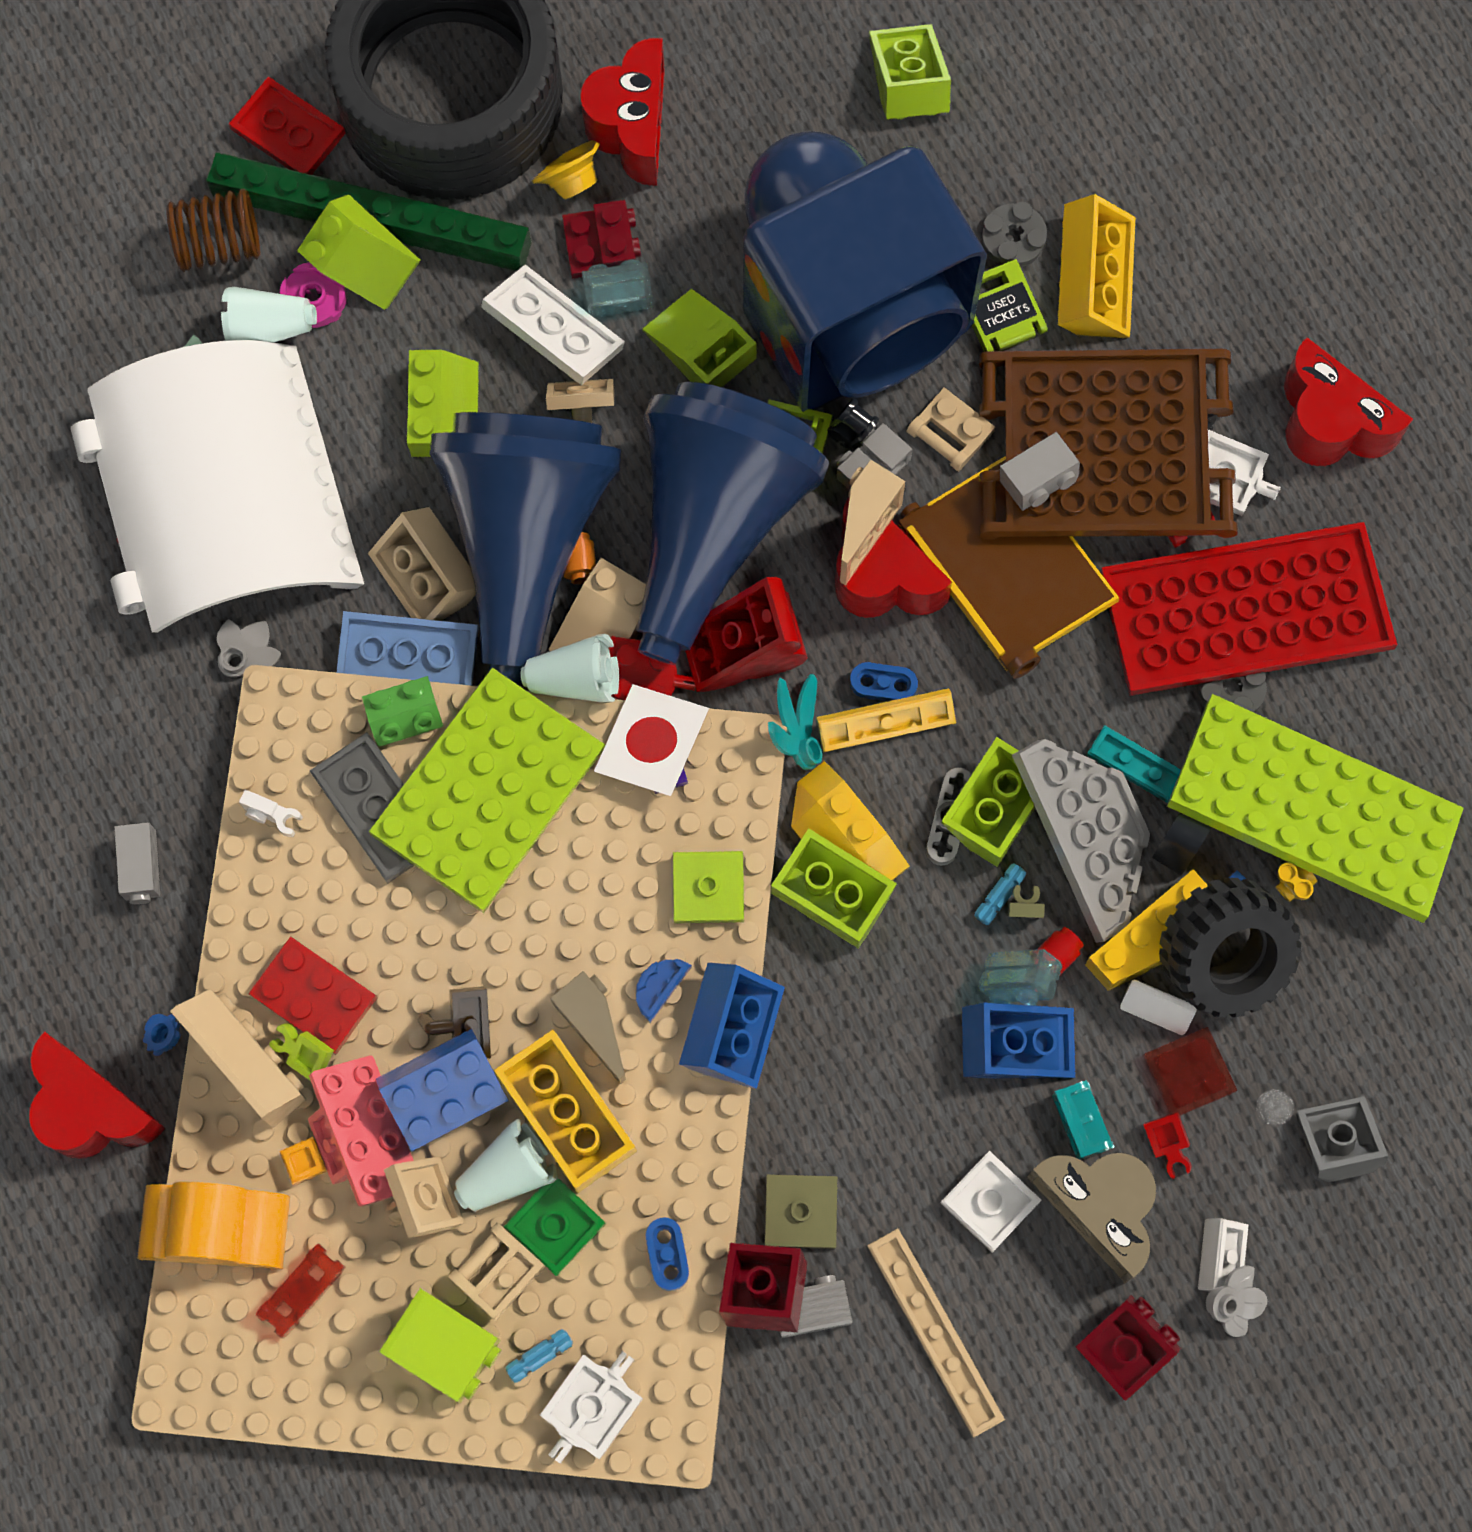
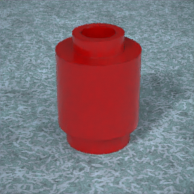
M1063 927L1060 931L1055 930L1032 954L1036 960L1033 966L1046 978L1050 975L1058 978L1080 956V950L1084 947V944L1067 927Z

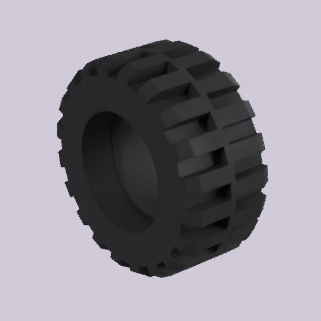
M1225 878L1224 883L1218 879L1208 882L1207 887L1204 889L1198 887L1191 891L1190 894L1192 896L1186 901L1182 899L1176 905L1178 910L1175 914L1169 915L1165 922L1167 930L1162 931L1159 944L1163 948H1160L1159 957L1166 977L1198 1011L1204 1014H1212L1213 1017L1227 1018L1228 1014L1232 1018L1245 1016L1246 1011L1254 1013L1262 1009L1261 1005L1265 1002H1273L1278 997L1276 994L1281 988L1286 989L1291 982L1289 976L1291 973H1296L1299 965L1296 956H1301L1302 943L1299 941L1301 932L1299 926L1295 923L1293 915L1267 889L1248 879ZM1250 929L1246 945L1235 958L1225 964L1210 967L1213 953L1225 938L1237 931Z

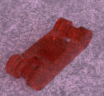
M320 1243L316 1244L308 1252L304 1260L255 1314L263 1323L269 1322L275 1328L274 1333L281 1339L289 1335L346 1268L339 1260L333 1261L326 1254L327 1250ZM316 1265L324 1272L319 1281L309 1274ZM283 1302L293 1309L287 1317H284L277 1310Z

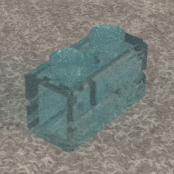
M631 259L622 262L620 266L609 268L606 265L598 264L591 266L588 271L582 272L588 313L592 317L653 309V297L647 262L640 263L638 260Z
M1045 949L988 953L984 965L986 971L982 972L978 987L980 991L990 997L989 1000L992 1003L1010 1004L1011 1002H1021L1026 1005H1036L1037 1001L1054 998L1057 987L1056 980H1059L1062 964Z

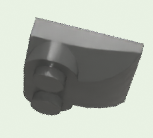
M1365 1096L1297 1111L1296 1115L1311 1157V1170L1320 1180L1333 1182L1370 1174L1387 1163L1388 1154Z

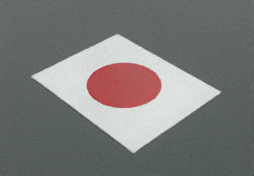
M633 684L594 772L671 796L709 708Z

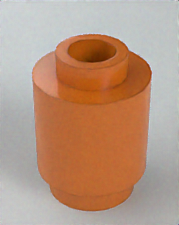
M581 532L564 572V578L571 580L573 584H584L596 566L594 542L590 540V535L585 532Z

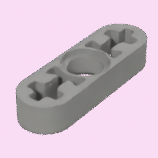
M964 768L951 769L946 773L943 780L926 847L927 857L936 865L950 864L955 859L960 841L950 834L947 848L952 850L951 853L945 852L944 857L937 856V850L932 848V846L940 844L943 832L951 833L941 823L940 814L944 809L950 808L955 801L944 800V796L951 799L954 785L949 784V781H955L957 777H962L963 784H966L972 774ZM938 828L943 832H935V830Z

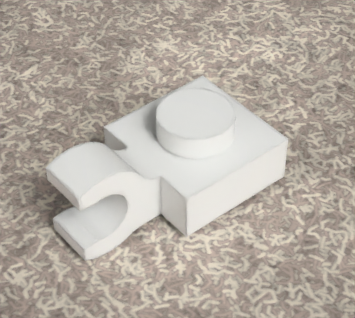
M244 790L239 801L244 810L247 811L245 814L247 817L263 824L266 819L276 823L280 832L287 837H294L295 832L285 827L286 820L295 818L301 821L303 818L296 809L284 808L276 802L248 790Z

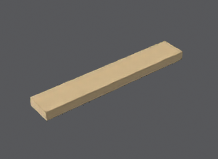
M899 1228L867 1245L972 1437L974 1438L1004 1421L1005 1419Z

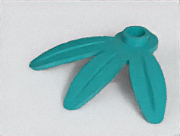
M810 674L803 684L797 702L796 715L786 681L779 678L777 685L778 710L782 725L787 727V732L775 722H768V731L774 746L781 753L793 756L795 763L804 770L815 768L816 764L822 761L823 756L819 742L811 737L818 684L814 674Z

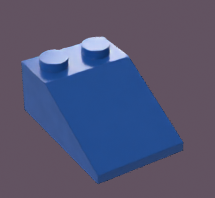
M980 1003L962 1007L963 1077L1075 1078L1074 1008Z

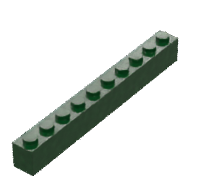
M218 152L214 156L206 180L213 197L219 193L225 200V196L229 191L233 192L237 197L239 191L244 188L249 193L253 207L312 222L318 220L329 201L350 195L403 244L518 271L526 264L532 244L529 227Z

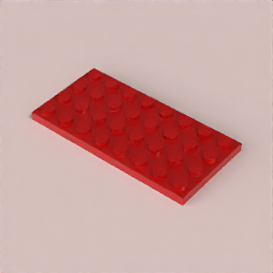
M1365 522L1105 566L1100 571L1119 597V602L1109 607L1129 696L1395 650L1398 645Z

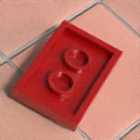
M267 77L229 123V127L233 132L289 170L309 175L315 172L346 134L343 126L270 77Z
M291 936L249 992L251 997L302 1032H309L334 1050L333 1054L337 1055L378 998L367 988Z

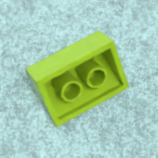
M409 350L407 445L411 457H431L429 455L431 434L452 432L454 413L478 412L479 363L477 361L445 350Z
M998 737L995 738L941 821L966 848L998 867L1035 809L1012 757L1019 750Z
M808 828L772 883L771 894L859 949L879 918L897 883Z

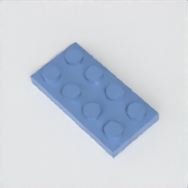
M343 611L336 673L416 680L428 676L430 682L473 686L479 626L476 624Z

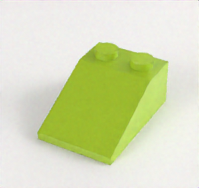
M932 24L869 31L879 95L886 119H904L920 115L932 116L938 113L950 112L951 79Z
M350 195L329 201L297 250L322 274L384 310L390 306L421 261Z

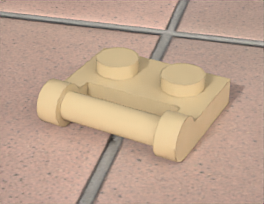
M945 387L907 428V433L914 438L918 436L948 459L951 462L950 466L958 472L995 431L994 425L985 418L980 417L976 411ZM931 421L961 444L964 449L959 452L926 425Z
M498 1222L491 1228L492 1234L458 1271L454 1269L448 1276L495 1321L545 1267ZM504 1243L509 1248L508 1252L475 1287L469 1282V1279L498 1247Z

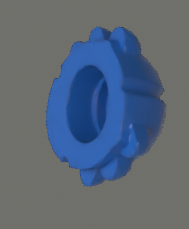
M155 1014L148 1019L144 1030L146 1033L144 1034L143 1042L148 1045L147 1050L153 1051L155 1056H160L163 1052L171 1050L173 1046H176L181 1037L180 1024L176 1022L174 1015Z

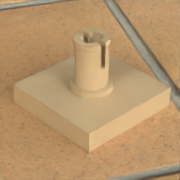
M614 379L587 380L582 385L576 381L548 383L546 393L547 410L572 409L573 420L593 423L592 407L614 406Z
M440 1156L393 1164L384 1169L394 1200L387 1203L386 1211L397 1210L388 1215V1217L394 1223L403 1222L408 1238L454 1229L464 1224Z

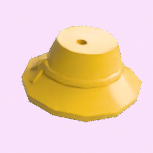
M591 140L562 154L532 179V183L549 184L548 186L553 188L563 199H568L581 193L597 182L592 159L600 144Z

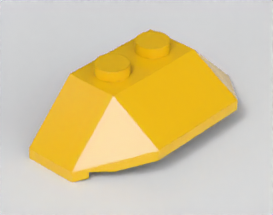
M825 761L797 782L791 828L800 839L803 838L809 828L890 880H894L910 867L887 832L847 783Z

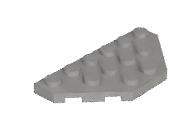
M1037 740L1014 753L1012 757L1095 942H1105L1130 923L1132 913L1128 912L1132 894L1137 893L1142 872V866L1139 863L1143 848L1148 846L1150 832L1123 772L1095 763V760L1077 752H1069L1056 746V743L1049 740Z

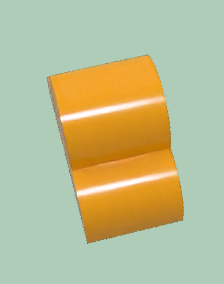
M203 1182L146 1185L137 1259L283 1269L290 1196Z

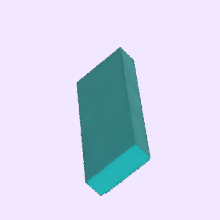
M1104 725L1086 755L1107 768H1114L1123 772L1127 780L1166 803L1169 802L1181 769Z

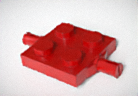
M610 636L614 647H608L610 657H617L619 667L618 694L611 695L614 699L626 700L633 684L669 696L672 695L675 688L695 691V684L683 683V681L694 683L693 677L677 674L676 665L660 662L639 653L637 650L641 640Z

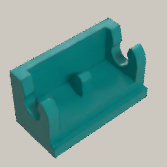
M1087 1080L1053 1093V1101L1077 1159L1084 1160L1115 1148Z

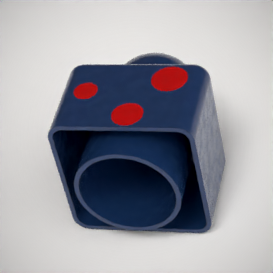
M811 131L786 136L773 143L759 156L749 173L744 195L745 212L749 227L745 232L743 240V312L802 412L808 409L817 410L842 396L850 398L863 397L888 389L930 365L944 354L962 334L971 328L975 320L987 253L926 154L921 149L913 146L903 147L868 164L864 157L845 140L831 134Z

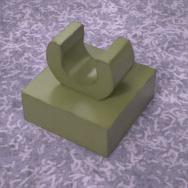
M1015 885L1012 894L1016 902H1007V916L1044 918L1045 904L1035 903L1040 897L1039 887L1033 886L1032 896L1029 899H1023L1020 896V885Z

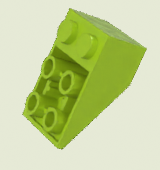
M692 288L642 329L690 382L723 387L757 358L756 342L734 319Z

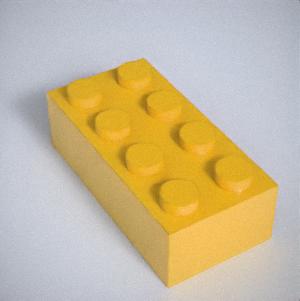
M554 1029L494 1070L577 1193L637 1152L635 1145Z

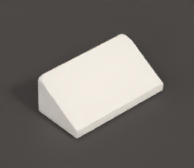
M1135 979L1129 984L1120 1005L1121 1010L1180 1035L1186 1033L1197 1011L1189 1002Z
M1221 1218L1205 1219L1198 1283L1199 1290L1211 1291L1216 1287L1224 1286L1230 1272L1245 1265L1248 1224Z

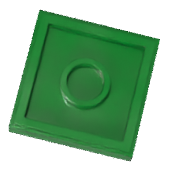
M557 1177L552 1183L540 1187L504 1227L558 1277L606 1225V1222Z

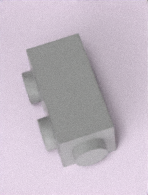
M149 822L115 826L119 894L126 901L129 900L130 904L151 902L150 898L160 897L156 830Z

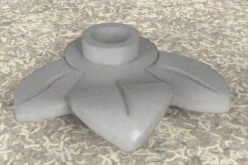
M229 619L221 626L217 634V643L221 649L217 662L219 669L224 675L230 678L242 677L245 669L251 665L273 667L279 661L281 652L275 648L268 647L270 633L266 621L252 623L241 630L237 624ZM233 657L241 658V663L236 667L229 665Z
M1249 1265L1241 1266L1231 1271L1225 1285L1212 1289L1206 1299L1207 1311L1215 1320L1222 1322L1225 1332L1233 1337L1246 1335L1248 1320L1260 1316L1268 1302L1266 1294L1262 1290L1253 1287L1255 1268Z

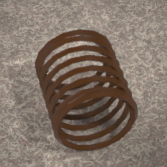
M241 189L237 197L233 192L229 191L225 196V200L222 195L217 193L213 197V202L207 195H204L201 199V204L194 197L190 199L188 205L182 199L176 205L172 201L167 204L166 213L171 244L177 265L181 271L185 272L187 270L189 272L192 267L189 247L183 228L182 209L189 225L194 259L199 269H202L204 262L195 224V209L202 226L208 263L211 267H214L216 264L213 243L208 227L207 206L214 224L221 263L226 265L228 257L220 224L219 204L227 225L233 261L238 263L240 260L238 243L233 227L231 202L239 223L245 259L250 261L253 256V258L258 260L260 257L259 235L252 202L247 190Z

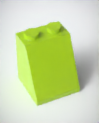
M420 1288L379 1352L450 1398L461 1403L464 1398L470 1400L481 1384L477 1377L484 1366L491 1368L501 1352V1349L497 1347L501 1340Z

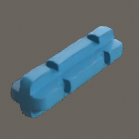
M1014 863L1011 864L1004 874L1005 877L999 879L985 898V904L981 903L975 911L974 916L981 923L989 925L996 917V911H1000L1011 897L1014 886L1020 885L1026 872L1020 866Z
M558 1330L551 1335L552 1339L549 1341L545 1339L521 1355L522 1359L519 1361L515 1359L509 1363L505 1369L511 1380L515 1383L521 1381L528 1376L527 1373L529 1371L534 1372L557 1356V1352L560 1351L562 1353L573 1345V1341L566 1330Z

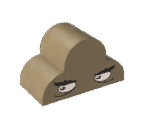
M1113 1153L1101 1157L1089 1167L1086 1163L1075 1157L1059 1155L1042 1161L1032 1170L1027 1178L1124 1283L1133 1279L1144 1268L1150 1253V1241L1148 1233L1140 1220L1148 1214L1154 1204L1156 1185L1151 1171L1141 1160L1129 1154Z

